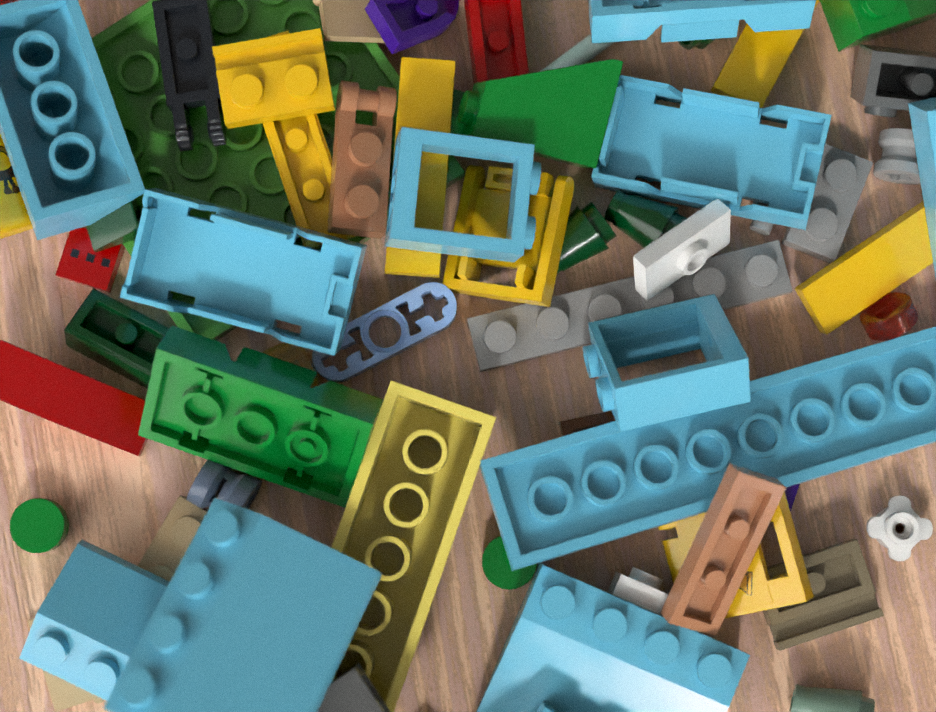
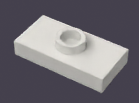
M719 199L713 200L634 254L635 290L648 301L684 275H692L697 272L708 258L730 244L731 209Z

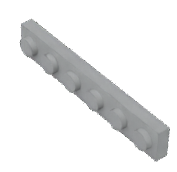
M779 240L712 256L706 260L705 264L692 275H684L648 301L635 290L633 276L552 297L550 307L522 304L467 318V323L479 370L483 372L591 344L589 322L715 294L724 311L787 295L793 290Z

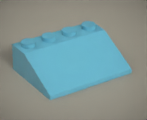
M214 498L103 708L108 712H317L382 575L379 571L263 514Z
M539 563L476 712H536L542 702H545L558 712H727L750 654L701 632L669 624L663 616Z

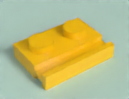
M321 28L212 47L217 69L216 74L224 123L228 129L335 111Z

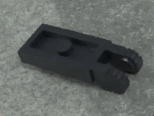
M209 0L152 1L167 107L172 111L175 134L180 151H189L194 148V132L187 109L206 106L208 117L207 129L213 145H227L216 74L217 69L212 50L216 43Z

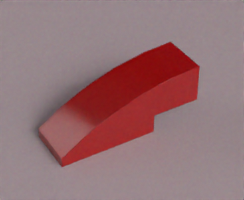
M0 339L1 401L136 456H141L148 440L138 436L145 404L144 399Z

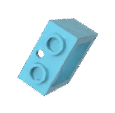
M401 127L395 142L384 247L513 263L524 255V249L532 248L535 237L536 219L534 216H528L530 195L537 194L541 178V163L533 161L535 145ZM422 151L513 163L506 239L414 227Z
M715 294L588 323L591 345L583 346L582 348L586 370L589 378L599 377V379L595 380L601 409L603 412L612 410L620 432L751 402L748 356ZM701 349L707 361L626 381L621 380L617 370L620 367Z

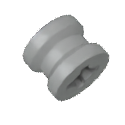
M889 128L882 130L878 141L883 149L882 156L874 164L873 175L881 180L892 183L921 184L912 129Z

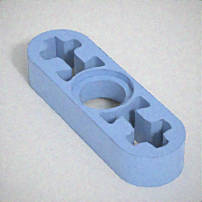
M424 283L347 323L341 350L356 344L350 334L360 329L361 339L365 347L374 355L373 357L363 361L362 353L359 350L346 358L348 368L339 372L334 365L325 368L323 361L330 356L329 354L313 350V365L317 372L329 381L337 383L348 381L450 327L457 314L456 298L453 292L441 283ZM431 294L435 300L444 298L448 304L442 308L443 318L436 322L430 315L415 321V325L421 332L410 336L407 320L397 309L408 305L409 313L412 315L424 307L422 298L425 295ZM380 318H391L401 328L400 339L395 345L388 348L378 347L370 339V328Z

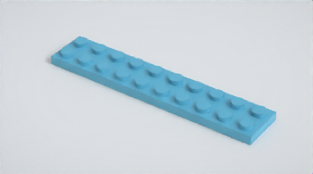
M936 326L750 381L751 402L621 432L616 421L481 460L479 467L511 570L521 569L708 511L729 463L776 478L787 488L935 443Z

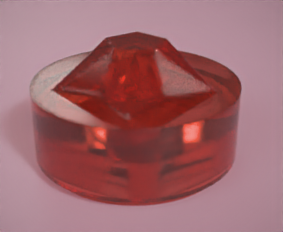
M891 292L864 309L860 314V321L870 339L886 341L897 338L909 331L916 324L919 315L908 294Z

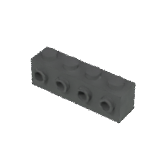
M860 44L850 97L864 105V113L896 117L897 110L909 111L908 103L936 97V53Z

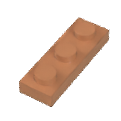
M729 463L660 612L669 624L716 637L786 489V486L778 479Z

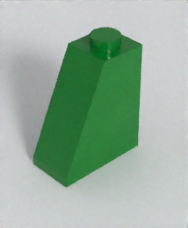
M609 59L474 83L473 90H466L460 103L458 122L464 123L461 135L535 145V156L581 168H596L623 61Z

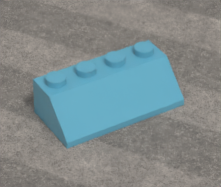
M19 0L0 5V134L36 239L40 240L89 226L144 194L145 188L78 0Z
M81 540L37 611L19 659L107 701L170 581Z

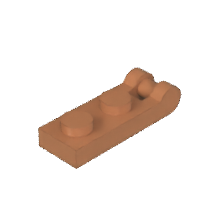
M341 80L336 100L328 233L381 239L386 234L392 128L397 101L395 88L378 86L377 90L374 91L360 89L358 82ZM356 110L372 112V126L355 123Z

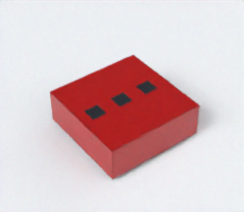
M82 227L71 230L55 275L65 280L111 293L125 247L123 244L95 252L86 228Z

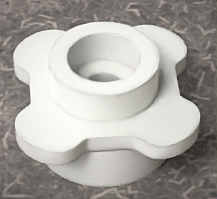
M893 496L889 499L887 508L881 510L876 517H871L868 520L866 530L871 538H875L882 546L888 548V555L891 559L905 561L910 558L911 549L920 540H927L931 537L933 526L929 519L920 518L911 508V501L907 497ZM898 523L904 526V531L900 534L895 531V526Z

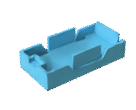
M588 0L591 42L607 43L646 40L661 25V43L737 37L739 20H744L754 32L809 29L816 0Z
M620 75L597 167L593 168L591 177L596 188L615 192L621 191L625 194L702 209L713 200L719 199L731 209V215L806 230L832 115L778 104L759 108V102L686 88H683V92L670 84ZM662 100L680 104V108L656 104V101ZM761 120L787 124V128H779L760 123ZM636 178L647 179L648 182H661V188L658 190L646 182L637 181ZM742 199L753 201V203L758 204L761 202L769 205L768 207L756 204L741 206Z
M158 188L145 189L142 199L143 209L120 298L171 312L190 313L260 333H266L281 342L333 356L341 350L367 245ZM194 208L216 213L211 214L210 220L212 221H209L205 218L191 216L190 210ZM300 235L306 239L323 243L321 251L309 246L298 245L296 240ZM171 291L195 297L194 305L172 299L173 293ZM276 320L302 326L301 331L296 333L277 328Z

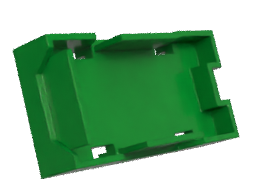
M172 325L156 348L138 436L346 508L384 399L333 381L311 388L317 372L247 347H243L236 361H232L224 343Z

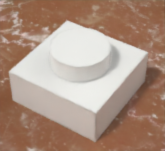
M632 567L629 577L615 572L607 591L661 615L660 612L669 595L659 590L663 582L662 579L635 567Z

